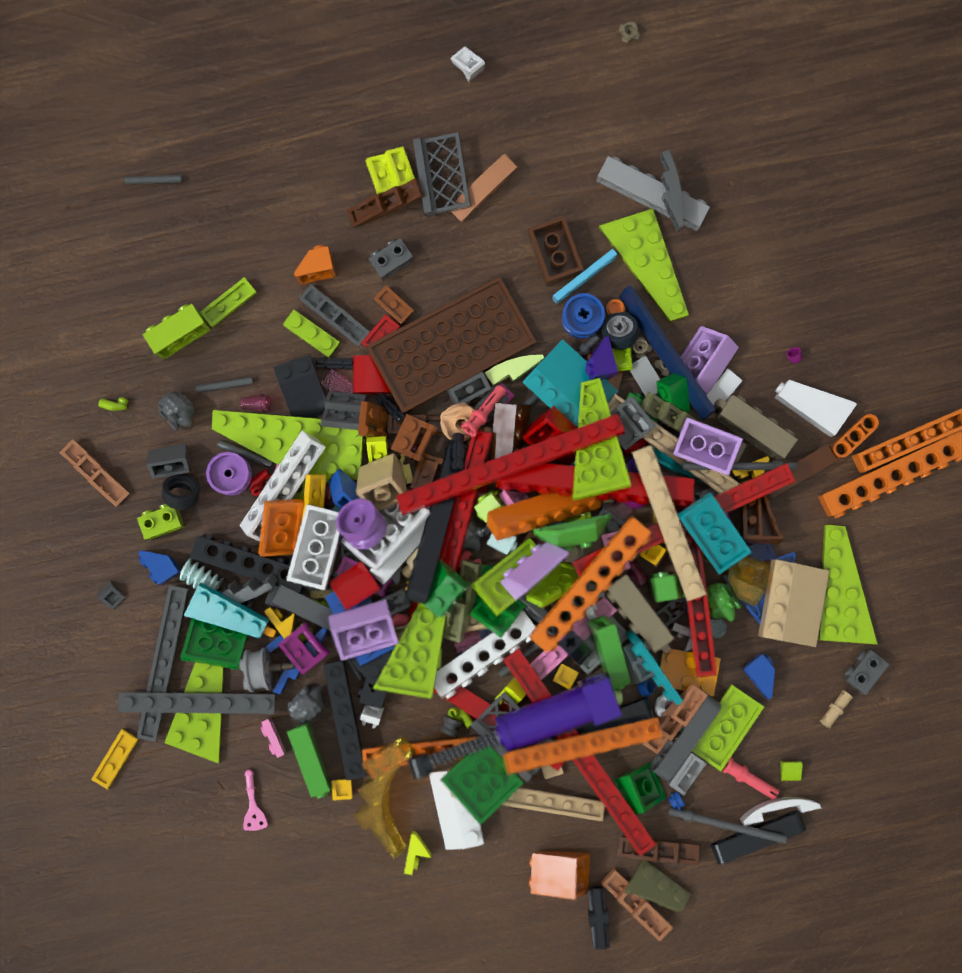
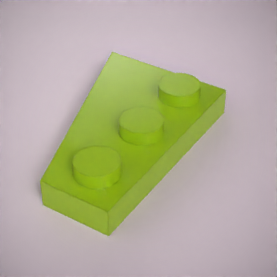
M562 560L526 594L527 601L544 608L561 598L579 577L574 566Z

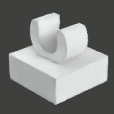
M365 704L360 717L362 725L365 726L366 722L372 723V728L375 729L380 723L384 708L380 709Z

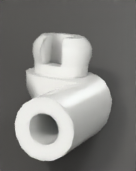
M664 694L659 696L655 702L654 711L659 717L665 712L669 702Z

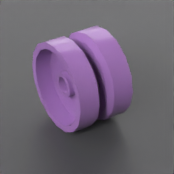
M219 453L212 458L207 466V481L214 490L221 494L229 496L240 495L251 485V479L253 478L252 467L246 459L236 453ZM231 470L232 475L227 477V473H230Z
M366 499L350 501L342 507L336 519V528L340 534L346 538L352 547L360 550H366L378 544L384 537L387 529L384 517Z

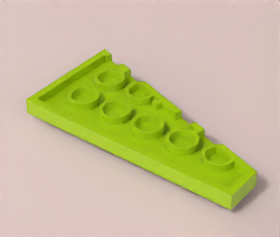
M650 209L600 225L599 229L606 235L611 245L615 247L623 261L645 287L644 289L652 296L669 322L688 317L689 314L654 210Z
M600 378L581 383L578 428L611 416ZM617 437L576 451L573 501L631 487Z
M824 525L822 569L828 570L829 575L818 640L877 644L846 527Z
M419 603L373 689L432 699L446 615L439 618L425 605Z
M195 662L184 693H223L224 667ZM176 713L165 743L220 763L222 713Z

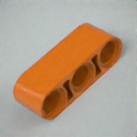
M868 414L859 418L830 446L837 459L848 456L877 429L879 421L875 415ZM865 419H868L871 422L870 429L865 427ZM851 432L856 433L858 437L856 442L851 440ZM837 445L843 447L844 452L842 455L837 452Z

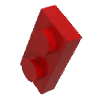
M385 314L361 344L366 348L367 345L400 329V326Z

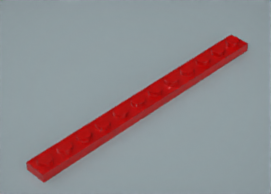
M618 414L396 495L401 513L404 516L625 434V430Z
M785 463L713 497L724 513H727L793 483L795 479L788 464ZM678 517L683 533L688 531L685 525ZM658 522L646 527L651 532L649 535L651 538L645 546L641 545L636 550L638 554L665 542ZM629 535L625 538L626 545L634 544V536ZM604 547L572 561L578 576L582 574ZM619 550L614 551L612 554V559L615 561L620 560L622 557V552ZM601 566L599 571L608 568V566Z
M519 649L503 660L532 703L552 696ZM575 728L556 735L558 740L580 736ZM594 755L574 759V763L639 856L656 844Z

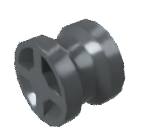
M444 715V723L440 726L439 731L457 737V729L461 726L462 722Z

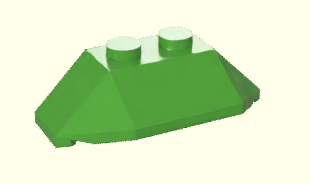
M611 514L538 528L533 530V534L543 542H548L567 552L573 551V547L581 546V549L593 546L592 543L598 540L612 516Z

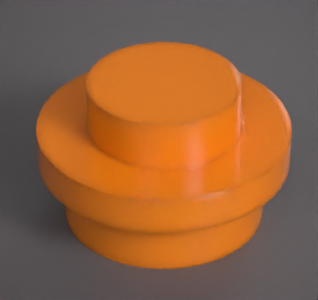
M612 299L606 306V312L608 315L619 312L624 313L625 305L619 299Z

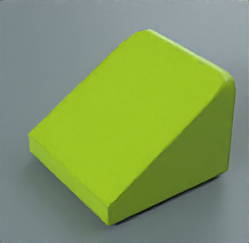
M780 761L781 781H801L802 762Z

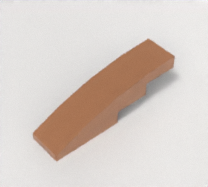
M503 154L468 187L471 207L451 212L461 222H464L476 208H479L490 195H493L518 166L506 154ZM461 194L455 203H466L465 196Z
M74 438L59 452L115 507L129 494L117 479Z
M691 684L680 695L683 702L679 705L673 702L658 719L663 737L642 744L658 755L668 739L672 741L682 725L685 727L688 725L708 695Z
M613 868L601 881V884L660 942L672 930L673 926L647 900L640 899L639 896L623 893L629 882Z

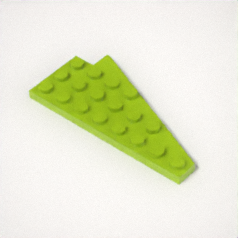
M213 410L212 429L278 465H280L303 430L318 438L325 446V449L308 474H325L326 482H328L340 468L351 479L358 480L359 467L362 466L364 437L359 435L358 430L321 426L320 418Z

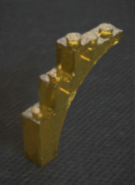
M404 735L371 754L362 764L371 778L367 779L358 789L366 803L361 805L353 815L364 831L369 828L373 831L374 835L393 859L401 854L406 844L398 833L391 813L390 789L392 779L397 768L415 752Z

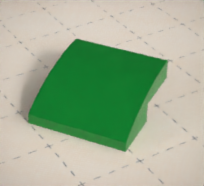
M481 599L471 611L470 616L502 638L526 607V604L517 599L496 616L486 602Z

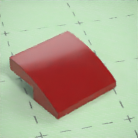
M353 356V393L372 395L373 393L391 394L371 356Z
M362 561L329 582L346 611L380 589Z

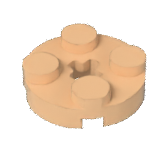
M467 403L454 404L441 413L440 426L447 438L453 440L454 433L464 434V441L472 437L464 432L461 426L456 424L459 419H464L462 424L468 421L471 413L474 411Z

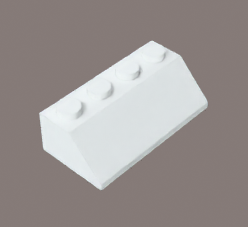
M306 505L287 581L327 590L342 536L336 528L338 512Z
M452 767L432 771L429 776L446 850L466 849L483 845L484 839L481 826L455 797H451V792L440 781Z

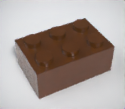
M564 216L528 228V237L546 287L576 277L583 272V266Z

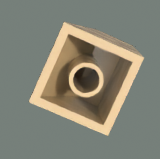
M394 453L359 467L356 493L361 499L370 501L378 511L398 504L396 495L407 492L402 463Z

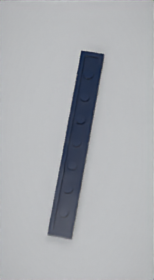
M631 285L626 287L619 296L620 300L636 319L639 328L670 374L675 373L687 378L689 402L702 421L707 419L716 410L634 288Z

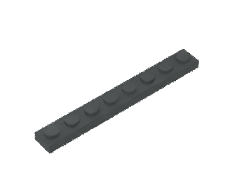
M172 585L168 587L146 692L168 693L189 593L188 588ZM142 712L137 738L156 742L159 736L163 713Z
M119 692L118 712L275 714L276 694Z

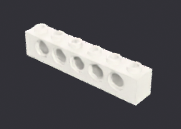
M303 430L301 431L239 525L247 536L260 542L264 501L292 499L304 481L306 474L309 473L325 449V446L318 438Z
M523 611L502 638L495 633H491L436 672L434 688L442 699L445 697L447 699L451 698L457 693L456 689L461 686L465 688L473 682L472 678L476 675L479 677L489 671L488 667L493 663L495 666L504 660L503 656L509 652L512 654L520 649V644L525 641L526 643L531 642L529 634L534 630V624ZM513 630H519L522 635L518 639H513L510 634ZM503 641L506 646L503 650H497L494 647L495 643ZM482 652H487L490 655L487 661L479 660V655ZM466 663H471L474 666L473 670L469 673L463 671V666ZM451 674H455L458 677L457 682L454 684L447 682V677Z

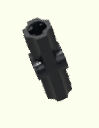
M599 885L587 887L589 899L588 918L592 932L593 949H606L610 947L608 930L610 921L608 907H606L605 887Z

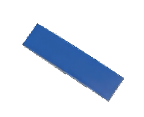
M322 628L315 634V637L321 644L328 629ZM307 641L305 646L312 653V655L316 657L318 652L312 646V644L309 641ZM296 667L295 669L284 670L273 692L282 694L289 678L298 679L300 675L299 670Z

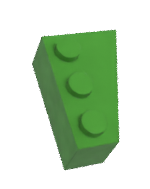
M668 572L652 574V578L647 579L651 602L685 597L677 574L668 575Z

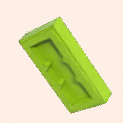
M631 347L620 350L612 348L617 371L633 370Z

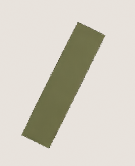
M647 392L640 406L646 414L678 433L681 432L686 418L700 422L687 412L681 411L651 392Z
M467 559L462 560L460 577L470 586L446 615L443 638L458 643L462 641L477 594L472 584L480 579L483 564Z

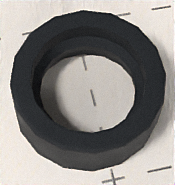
M172 475L165 479L162 485V500L173 509L185 510L192 508L199 500V483L189 475ZM175 488H185L192 493L186 496H178L170 491Z

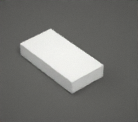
M727 369L706 396L713 406L719 398L726 401L743 380Z

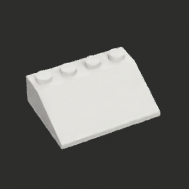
M399 504L379 511L386 520L387 529L382 540L374 547L360 550L352 547L346 538H343L341 542L353 555L378 572L430 515L428 510L423 508L403 516Z

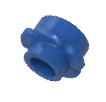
M646 679L637 685V689L642 696L649 697L654 693L655 686L651 679Z
M678 791L675 793L671 792L669 801L672 807H677L678 810H681L680 808L685 806V803Z

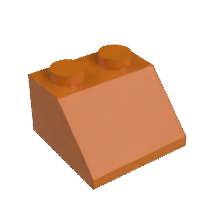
M318 245L308 251L294 272L295 278L300 285L337 277L333 257L328 246Z

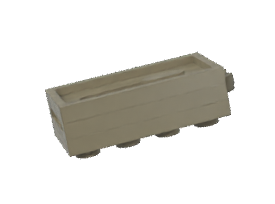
M732 395L726 401L720 398L715 401L714 407L719 412L714 419L773 460L785 459L798 440L794 437L795 434L792 431L779 427V423L776 420L763 416V412L755 406L750 407L746 404L747 401L739 395Z
M623 574L612 582L607 589L608 592L605 593L612 603L616 602L619 608H617V611L623 619H629L631 622L629 627L636 635H641L643 638L641 642L648 651L656 652L661 649L665 654L670 652L671 648L667 643L674 638L629 577Z

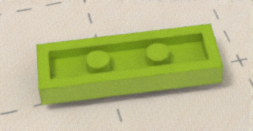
M244 277L200 311V313L209 325L214 328L256 295L257 292Z
M295 310L291 312L283 323L284 327L326 357L330 358L340 345L338 340Z

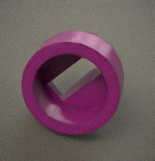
M793 347L786 353L788 360L793 364H798L803 359V353L799 347Z

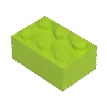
M186 304L180 307L179 312L164 317L162 319L163 322L157 326L152 325L148 327L146 333L142 335L154 354L165 360L209 332L211 328L193 304Z

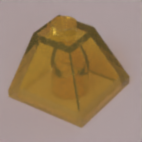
M748 556L731 566L728 580L737 598L756 606L766 591L770 566Z

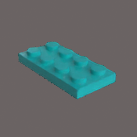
M710 492L677 515L719 575L752 553Z

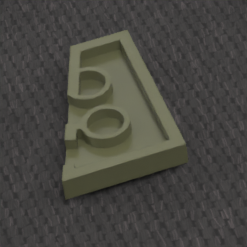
M642 860L623 892L639 896L643 900L656 902L660 906L677 912L683 911L691 896L689 892L646 860Z

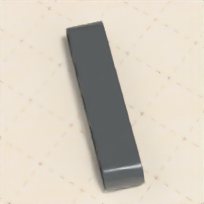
M707 694L708 696L686 727L682 725L672 741L668 739L651 763L650 770L665 781H669L674 777L721 710V703L709 694Z

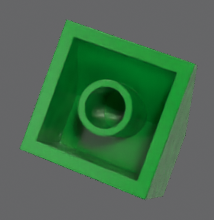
M439 560L428 598L424 605L437 617L441 618L450 612L469 588L470 584L446 563Z
M652 761L626 771L612 779L615 787L634 814L644 813L667 798L658 776L650 770Z

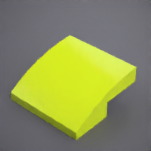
M404 147L388 150L385 154L366 159L377 194H382L394 186L400 187L414 179Z

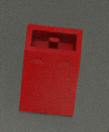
M552 406L528 426L522 438L531 446L575 430L577 427L555 406ZM576 452L556 460L570 465L576 460Z

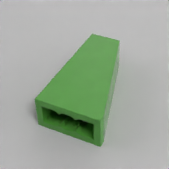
M606 615L587 621L602 669L608 677L612 689L621 690L625 688L631 681L615 623Z
M311 722L291 728L287 733L310 796H316L317 799L327 796L332 787Z

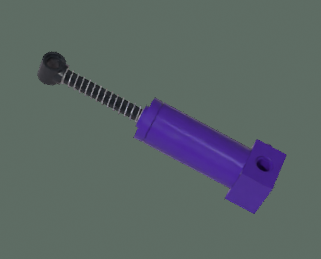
M603 672L578 681V687L495 717L498 725L495 727V732L492 731V733L487 735L483 734V736H478V738H473V740H468V742H463V744L458 743L457 746L453 745L452 748L448 747L447 750L443 749V751H438L436 754L433 753L431 756L428 753H420L408 758L407 762L413 778L420 779L426 777L438 765L442 766L443 763L447 764V762H452L454 759L457 760L459 757H466L467 754L471 755L473 752L476 753V751H481V749H486V747H491V745H496V743L505 745L507 752H512L515 749L523 748L589 722H593L596 726L622 716L608 677Z

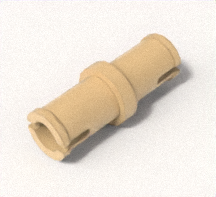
M842 690L835 702L829 705V710L820 722L830 729L839 715H843V710L853 697Z

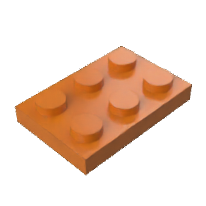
M302 499L264 501L258 552L261 557L294 554L302 522L304 507Z

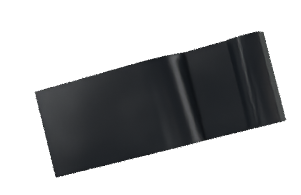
M572 630L558 643L579 666L593 652Z

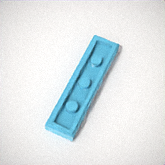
M614 249L610 250L555 293L552 298L553 301L559 304L614 261L617 256Z

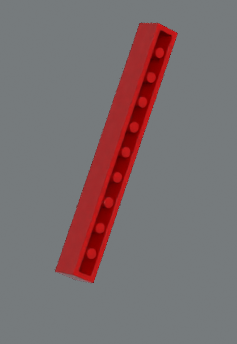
M544 463L496 481V487L505 491L517 489L524 493L537 491L543 495L556 493L559 496L567 497L573 495L575 466ZM627 472L631 487L591 496L601 501L613 499L621 503L628 501L636 502L640 505L650 503L640 473ZM663 476L673 506L679 509L691 506L694 479Z
M693 488V501H692V504L695 503L694 488ZM675 507L676 513L685 510ZM686 531L684 536L706 595L690 601L686 600L696 678L713 677L717 675L702 552L689 531Z

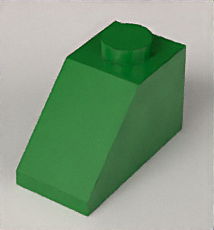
M673 373L656 381L659 398L671 403L681 411L691 412L686 377Z

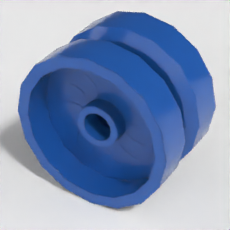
M588 293L572 296L564 306L561 316L562 325L571 337L577 339L592 337L600 330L605 318V311L601 301Z

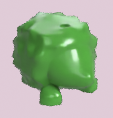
M714 583L706 588L709 615L714 619L724 618L732 622L735 619L734 608L739 609L742 607L740 601L735 598L728 584Z

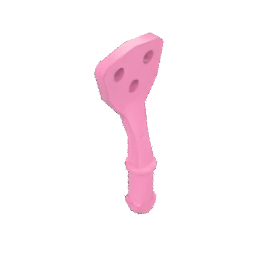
M247 769L244 776L246 777L249 809L244 817L243 828L244 830L257 831L266 828L268 822L264 812L257 806L255 800L254 773L251 769Z

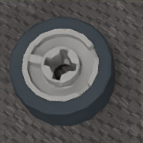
M619 312L609 315L602 324L603 338L609 336L613 349H627L638 339V323L628 313Z

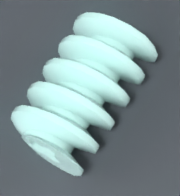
M189 558L181 570L180 580L185 581L187 579V585L193 584L194 589H197L198 585L202 582L217 591L224 578L217 581L218 574L211 577L212 570L204 573L205 566L198 569L199 562L191 565L192 558Z

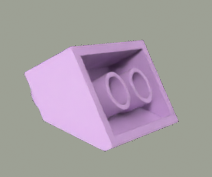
M701 326L681 355V359L704 393L708 395L739 347L728 335Z
M686 418L673 455L729 475L743 439Z
M548 542L543 546L538 544L531 550L533 554L529 558L525 555L517 562L519 566L515 570L511 567L503 574L505 578L500 583L517 600L568 556L569 553Z
M386 600L328 616L331 632L341 661L398 644Z

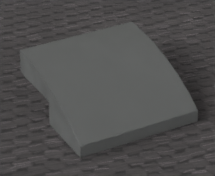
M329 391L325 400V410L321 418V426L358 430L361 402H366V395Z
M632 396L610 412L611 416L618 414L625 430V434L617 436L618 442L625 450L656 427Z

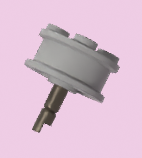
M266 647L255 652L247 649L244 652L243 659L240 660V669L244 671V689L249 692H255L259 688L271 690L273 686V672L295 669L294 664H289V662L272 664L270 653Z

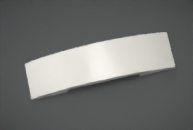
M780 797L754 806L740 820L742 824L748 825L762 822V813L792 806H797L800 812L820 809L821 806L816 801L807 798Z

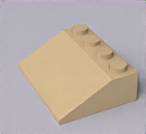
M771 560L758 636L816 647L829 571L781 560Z

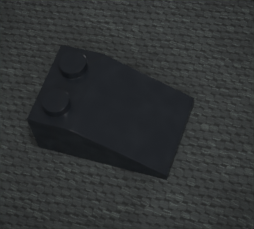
M310 354L273 367L291 416L313 418L324 413L326 396Z

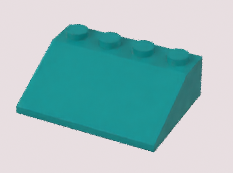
M562 339L526 377L523 383L550 408L555 406L578 428L581 383L590 381L585 371L587 361ZM601 380L608 404L612 397L617 394L618 390L607 380Z

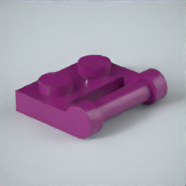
M307 622L278 644L302 675L331 653L327 648L323 647L311 632ZM303 633L319 653L316 657L312 655L298 637L300 634Z

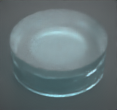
M721 619L710 620L712 637L720 638L724 636L727 630L725 622Z

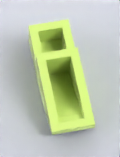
M528 355L517 357L494 366L486 371L484 375L492 387L497 386L508 377L514 383L540 364L544 356Z

